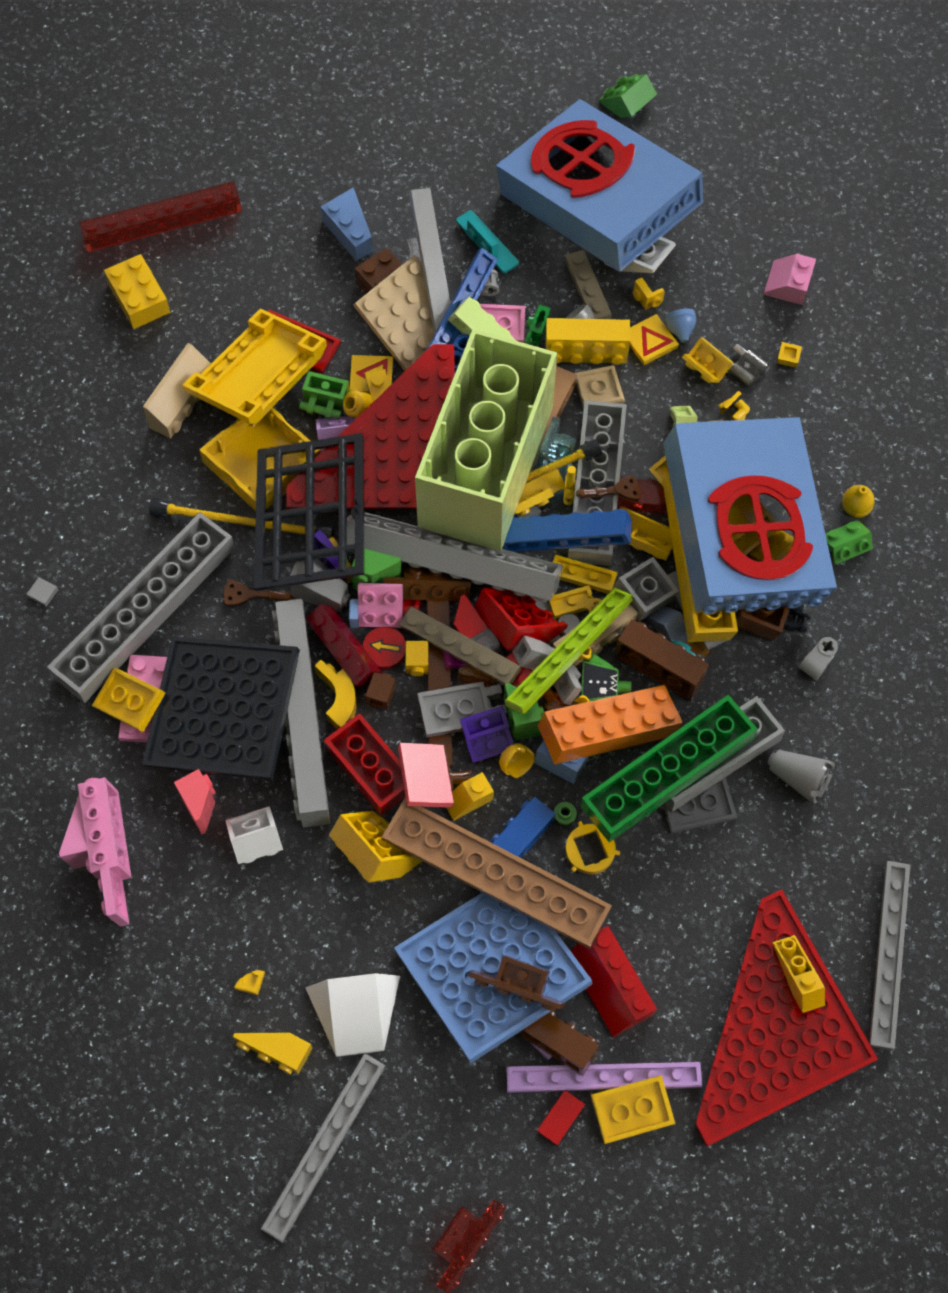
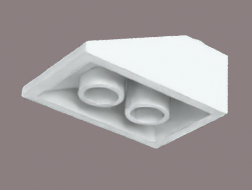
M660 237L657 242L652 244L651 247L621 272L654 273L676 246L675 242Z

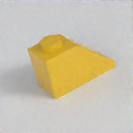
M483 772L460 784L452 792L454 804L451 808L446 807L454 821L491 802L494 798V791Z

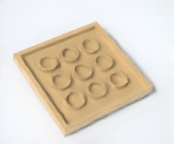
M416 255L412 256L353 304L404 371L426 351L434 336L422 264Z

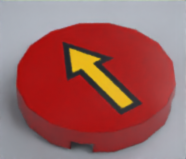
M391 627L373 629L366 635L363 641L364 649L380 670L394 668V666L404 660L406 655V641L403 635Z

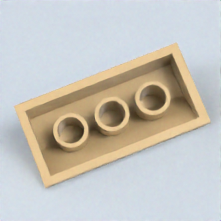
M189 343L143 406L149 428L170 439L174 433L180 430L183 420L191 414L195 403L201 400L185 392L182 384L195 372L201 374L211 364Z

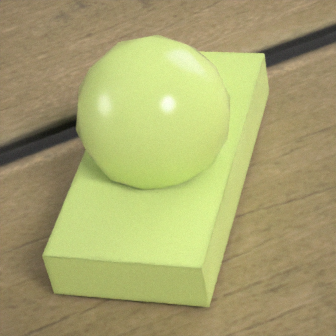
M675 406L670 408V416L674 420L673 427L675 423L697 422V415L691 406Z

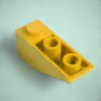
M793 935L773 942L791 992L802 1013L825 1006V987L796 936Z
M234 1033L233 1035L238 1048L249 1052L250 1049L257 1052V1057L266 1063H270L271 1060L278 1063V1068L291 1075L292 1071L299 1074L313 1049L310 1043L291 1033Z

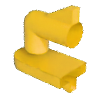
M738 391L733 397L717 406L721 409L719 412L723 414L742 393ZM741 399L734 405L738 411L731 417V421L745 420L746 415L750 411V407Z

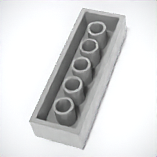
M758 696L739 707L758 729L754 740L668 800L666 805L671 812L781 741L785 730Z

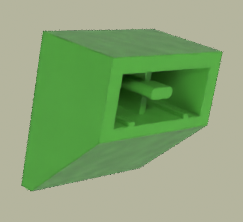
M634 74L631 77L623 76L619 78L614 87L604 91V95L599 99V102L620 118L632 117L654 98L657 93L647 74Z

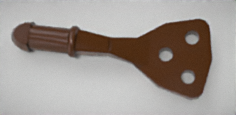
M633 475L622 478L614 486L608 488L579 489L576 492V496L579 499L598 498L616 494L634 501H638L641 498L640 486Z
M228 580L224 589V604L226 606L240 605L254 598L288 601L292 600V594L272 590H250L242 583Z

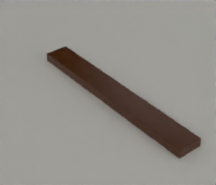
M428 600L427 615L450 627L449 600ZM428 643V689L432 691L451 687L450 668H445L444 652ZM452 733L429 737V744L444 745L446 761L449 762V767L452 768Z

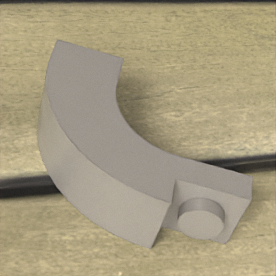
M523 636L513 650V654L520 667L535 670L554 648L535 638ZM573 664L553 684L563 704L571 705L582 690L578 682L581 674Z

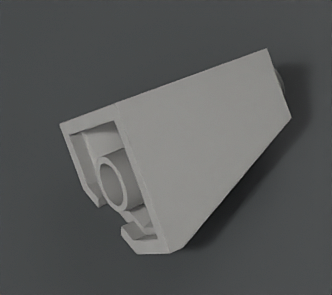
M318 558L314 559V572L330 570ZM305 560L295 563L290 576L305 574ZM341 579L290 586L293 598L302 599V601L318 606L320 604L331 606L339 613L342 612L344 606H348L351 594L348 592V585Z

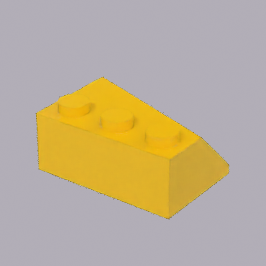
M374 811L341 814L329 836L368 883L401 878L422 862V860L382 839L389 823Z

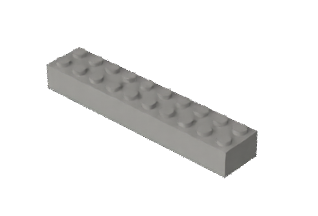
M199 512L47 666L52 677L83 703H86L106 682L113 668L119 669L130 655L153 634L235 549L232 536Z
M366 512L364 515L365 549L399 557L401 561L408 562V565L420 568L422 566L429 568V571L434 573H449L453 578L471 579L472 583L479 585L484 583L490 584L494 589L512 590L514 594L519 596H526L527 594L534 596L536 600L542 602L551 601L558 590L563 569L561 564L505 549L499 552L425 530L415 525ZM351 515L347 517V545L355 544V520Z
M302 599L275 602L276 610L272 611L276 630L274 631L276 644L295 646L300 649L285 720L287 746L290 754L289 765L292 777H294L291 778L295 798L293 800L297 821L301 820L303 828L330 824Z

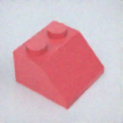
M198 769L175 781L174 784L202 835L206 833L215 805L213 795L216 792L208 775H202Z

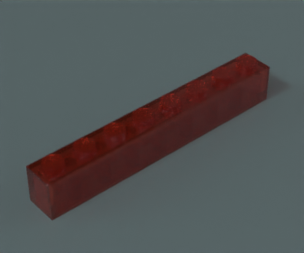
M234 181L80 221L79 225L87 251L90 252L241 212L242 209Z

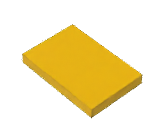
M114 667L92 706L144 732L165 692Z
M662 1075L591 1094L604 1144L675 1124Z

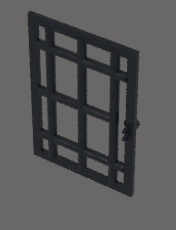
M363 433L258 449L254 561L255 591L365 575ZM354 444V456L347 457V445ZM338 446L337 459L315 462V450ZM306 452V464L283 467V455ZM268 457H274V469L267 470ZM354 465L353 500L355 506L351 510V516L355 520V544L347 545V466ZM338 467V502L314 505V471ZM306 472L305 507L282 510V476ZM274 477L273 512L266 513V478ZM338 511V546L314 550V514ZM305 516V551L281 555V520ZM273 521L272 556L264 557L265 522ZM355 553V566L347 567V554ZM338 555V569L314 572V559ZM305 560V574L280 577L281 564ZM272 565L271 579H264V566Z

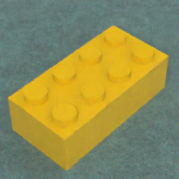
M547 318L545 349L557 352V363L627 364L630 346V320Z

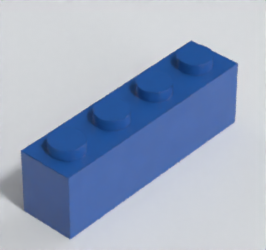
M536 797L530 802L528 800L525 801L520 807V813L517 817H511L504 825L505 830L500 835L498 833L495 834L490 842L522 858L555 821L556 814Z

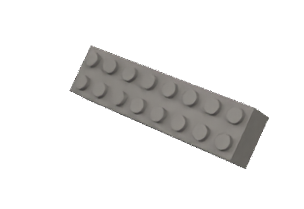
M587 400L584 402L580 445L597 439L602 455L587 461L583 458L578 459L573 513L609 512L617 509V494L579 499L576 496V492L579 489L608 488L619 482L626 404ZM613 545L569 548L568 558L587 564L611 566Z

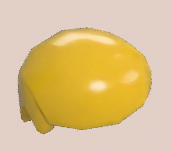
M523 744L510 745L501 753L499 765L506 775L519 778L532 767L535 755Z

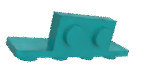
M472 210L456 218V223L479 248L485 249L498 259L495 266L503 274L519 265V261Z

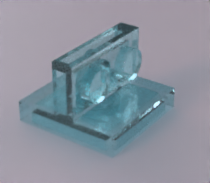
M552 417L539 452L538 468L548 465V463L550 464L551 461L555 462V460L558 461V459H563L565 456L568 457V455L575 452L576 439L567 434H559L560 418Z

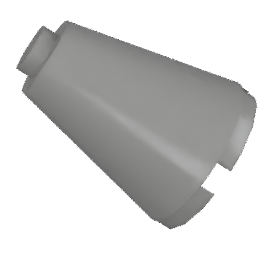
M778 750L776 753L773 752L768 760L770 771L814 804L818 802L815 798L817 796L821 798L828 787L832 777L828 773L829 769H834L835 763L830 760Z

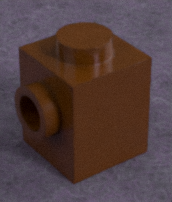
M374 672L365 696L366 704L388 711L396 689V679L387 673L378 674Z

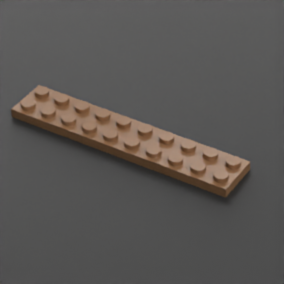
M406 798L382 836V839L387 843L589 949L612 908V905L422 806H407Z

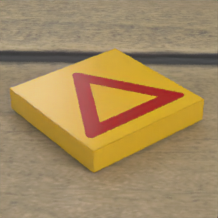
M657 314L630 327V347L643 365L677 349L679 343Z
M352 355L350 391L357 390L369 394L365 373L383 369L386 370L390 386L392 384L393 356Z

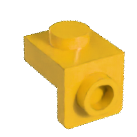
M643 278L635 280L633 296L637 301H640L645 310L657 307L663 302L665 293L663 288L652 292Z

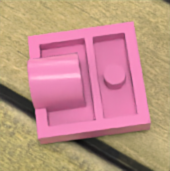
M359 583V627L401 628L399 624L403 619V584Z

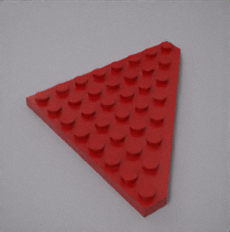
M433 344L338 436L363 433L364 509L417 510L415 476L455 376L454 344ZM354 444L347 445V457L354 456ZM338 446L325 448L315 458V462L337 459ZM354 465L347 466V509H352L355 506L353 500ZM338 467L314 471V505L338 502ZM306 472L298 474L287 485V509L305 507Z
M782 889L761 899L695 1122V1126L706 1147L878 1060ZM793 935L796 936L825 987V1006L802 1013L791 992L773 946V942Z

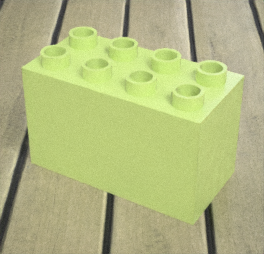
M472 329L415 476L419 528L501 552L553 409L557 352Z

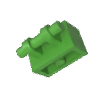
M308 371L302 388L304 401L307 402L301 401L299 409L305 410L308 414L312 415L317 413L325 415V418L332 419L333 417L340 419L342 414L340 410H344V398L350 392L349 381Z

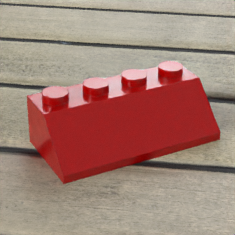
M609 926L599 930L590 949L577 944L570 950L592 980V985L585 990L613 1038L655 1014L656 1006Z

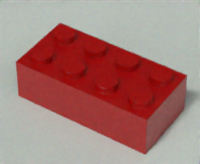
M360 713L324 739L325 750L381 816L406 798L400 760Z

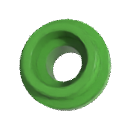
M561 802L554 809L556 814L555 820L562 825L571 824L576 819L577 811L571 803ZM568 810L570 814L564 816L561 814V811Z

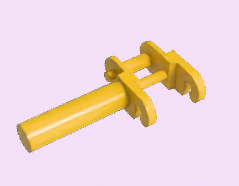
M574 466L568 467L565 479L563 502L568 506L574 502L576 468Z

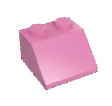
M794 254L774 260L763 295L803 305L816 259Z

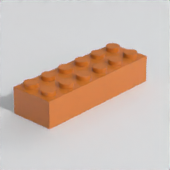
M665 685L546 711L537 726L555 765L665 739L679 730L683 722Z

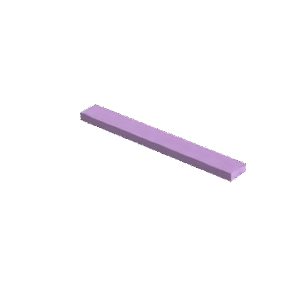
M700 1062L590 1065L583 1076L566 1065L513 1066L506 1068L507 1093L609 1090L662 1075L665 1089L702 1087Z

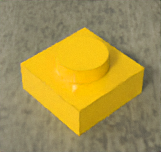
M782 342L777 363L797 368L802 346Z

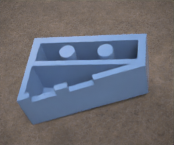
M354 188L321 206L322 222L356 261L373 251L372 237Z

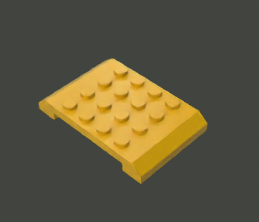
M261 308L248 320L249 327L201 374L195 372L182 384L185 392L249 424L258 423L317 363L327 346L326 339Z

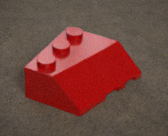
M483 588L474 607L483 622L507 650H514L523 636L535 638L547 644L568 627V624L564 621L559 623L553 619V613L548 609L543 610L535 605L536 601L529 595L519 596L508 589Z

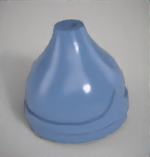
M679 309L665 315L668 330L681 343L689 341L690 334L695 328L696 313L693 309Z

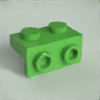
M858 520L825 533L828 549L832 552V559L835 564L851 559L873 548L871 531Z

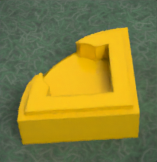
M256 970L246 974L237 981L234 987L235 990L258 996L265 971Z

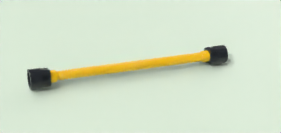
M597 439L580 445L581 449L576 450L575 453L568 455V457L565 456L563 459L560 458L558 461L555 460L553 463H548V465L535 469L533 472L530 471L527 481L532 480V478L535 479L537 476L540 477L542 474H547V472H552V470L554 471L565 466L567 463L570 464L572 461L575 462L579 458L586 459L587 461L602 455Z
M152 498L149 512L150 515L168 517V515L179 514L195 517L200 512L208 519L214 521L219 520L255 527L256 518L179 507L163 499ZM273 521L265 522V529H273ZM281 523V531L297 532V534L304 535L305 526ZM317 524L314 527V534L321 530L328 539L334 535V526Z

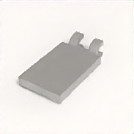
M483 682L417 693L426 738L460 732L462 728L459 719L493 709L490 700L501 699L500 694H502L500 684L484 687ZM503 705L505 714H507L506 707Z

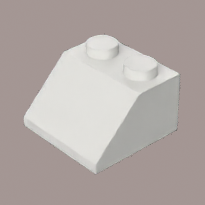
M270 807L225 820L238 864L250 863L256 858L265 855L272 856L278 851L283 850Z

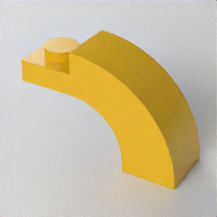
M320 660L315 664L316 674L336 694L334 704L326 712V718L338 730L355 717L356 696L354 686L344 669L337 673L331 664L328 663L326 665Z

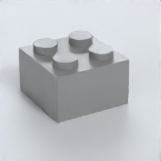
M654 557L621 576L614 586L633 596V601L630 604L638 612V622H641L663 606L672 602L679 592Z

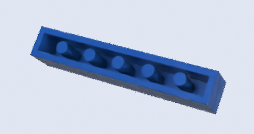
M621 509L609 512L593 511L583 514L574 512L570 515L551 514L544 517H513L502 549L512 552L630 544L632 520L627 510Z

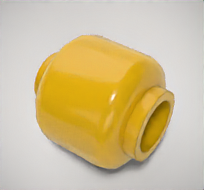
M350 391L343 401L344 412L352 418H357L373 403V398L366 392Z

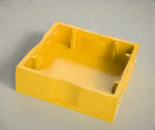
M272 407L258 423L249 424L238 418L233 425L221 431L200 449L203 463L256 511L258 449L308 442L310 440L300 431L290 426L283 416ZM320 449L315 450L316 458L320 454ZM306 452L283 455V467L306 464ZM274 457L267 458V470L274 469ZM298 474L282 476V496L286 493L287 485ZM274 477L266 478V509L273 504Z

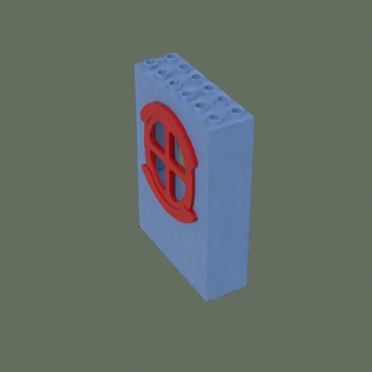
M581 99L496 165L501 195L619 272L703 203L702 172ZM579 135L590 136L596 140L581 152L568 145ZM603 145L614 153V162L609 168H605L589 158L590 155ZM561 150L574 157L573 160L558 171L554 170L549 163V159ZM581 163L601 174L596 178L588 180H575L565 177Z
M800 417L675 423L663 444L695 612H704V614L708 615L717 611L733 613L739 609L755 611L759 608L774 610L780 606L797 608L801 605H809V607L821 605L837 588ZM766 494L777 500L789 514L790 521L765 522L759 495ZM748 495L751 499L755 523L729 524L728 515L732 504L740 496ZM792 531L794 539L789 553L781 560H773L767 532ZM736 533H757L763 561L757 562L745 556L736 547L731 535Z

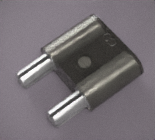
M736 344L733 350L742 357L735 364H732L729 373L750 387L767 370L769 364L751 350L746 351Z

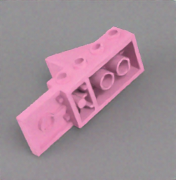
M105 777L100 779L89 778L84 783L78 784L79 796L59 855L60 858L74 869L86 866L88 872H91L95 878H98L99 889L104 896V901L101 902L104 915L121 927L129 925L123 880L132 877L119 792Z

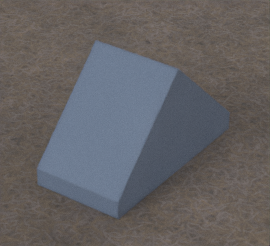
M663 606L647 618L651 625L659 633L663 634L668 641L676 640L685 644L688 643L685 622L681 612Z

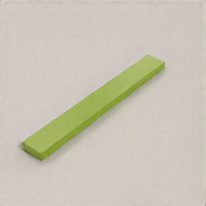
M614 587L505 700L506 706L524 715L633 601V596Z

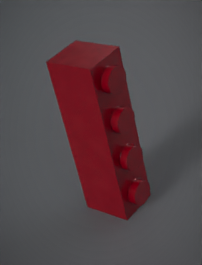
M320 604L306 618L307 622L356 686L368 687L374 672L378 674L383 673L333 607Z

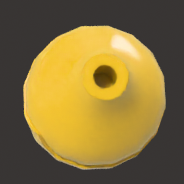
M853 485L843 494L842 508L852 517H865L873 510L875 503L874 494L867 486Z

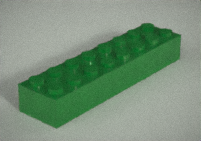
M727 695L582 797L581 808L610 843L754 740L758 729L733 699Z

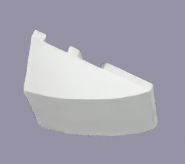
M375 973L327 979L306 987L336 1057L385 1050L400 976Z

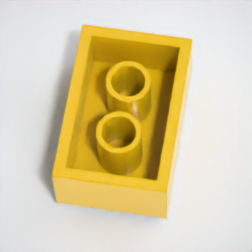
M141 254L104 270L108 285L133 329L170 313L167 298Z

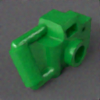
M539 305L535 316H529L526 328H529L524 341L525 344L539 347L551 308Z

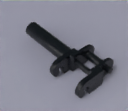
M804 605L797 608H789L790 614L794 615V620L792 624L785 622L786 630L792 632L795 630L799 632L807 631V627H805L806 621L810 620L811 616L808 613H802ZM797 618L802 619L801 625L796 624Z

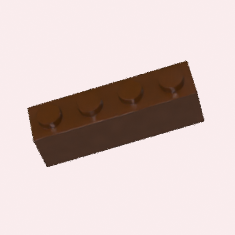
M553 1011L517 1033L581 1076L585 1074L599 1052V1045L596 1039L588 1034L583 1035L579 1033L572 1023L568 1021L562 1022L556 1018L557 1016Z

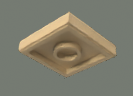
M614 365L575 373L577 374L576 386L583 409L585 400L624 404L625 399Z

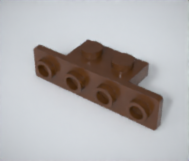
M403 568V578L384 577L383 584H403V599L460 601L462 595L465 594L468 599L470 596V580H452L448 578V574L445 572L434 573L429 571V569Z
M504 955L496 977L479 971H470L469 977L474 978V983L488 987L491 984L496 986V991L510 995L513 992L520 995V1000L533 1003V1000L542 1003V1008L550 1011H556V1008H564L565 1002L543 995L550 971Z

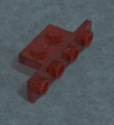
M493 1200L480 1220L464 1207H460L432 1249L450 1263V1266L437 1284L438 1288L446 1293H450L459 1285L461 1275L466 1268L472 1265L479 1248L488 1241L489 1233L494 1225L498 1224L503 1218L504 1210L506 1209L503 1203Z

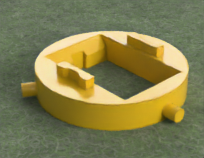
M582 821L578 822L579 827L571 832L566 843V857L572 866L571 871L575 872L577 870L584 874L601 873L611 865L615 855L620 856V851L616 850L615 841L612 840L609 843L595 824L583 825ZM596 831L607 858L599 861L597 864L593 863L585 866L574 839Z

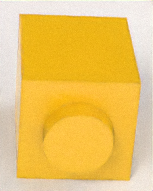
M406 641V674H411L412 676L428 674V641Z

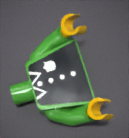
M590 647L579 656L578 660L585 659L586 662H583L581 696L575 699L574 702L581 704L617 696L618 694L631 693V681H618L619 670L592 653Z

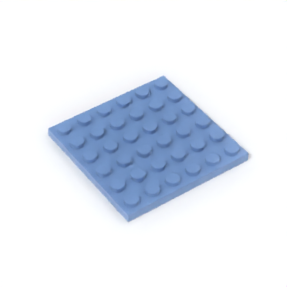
M484 893L477 895L394 947L395 952L470 1063L551 1012L542 1008V1003L533 1000V1003L525 1002L519 999L520 995L513 992L507 995L496 991L497 987L491 984L485 987L474 983L475 979L469 977L470 971H479L496 977L502 957L506 955L550 971L543 995L562 1002L568 1001L592 985L591 978L556 931Z

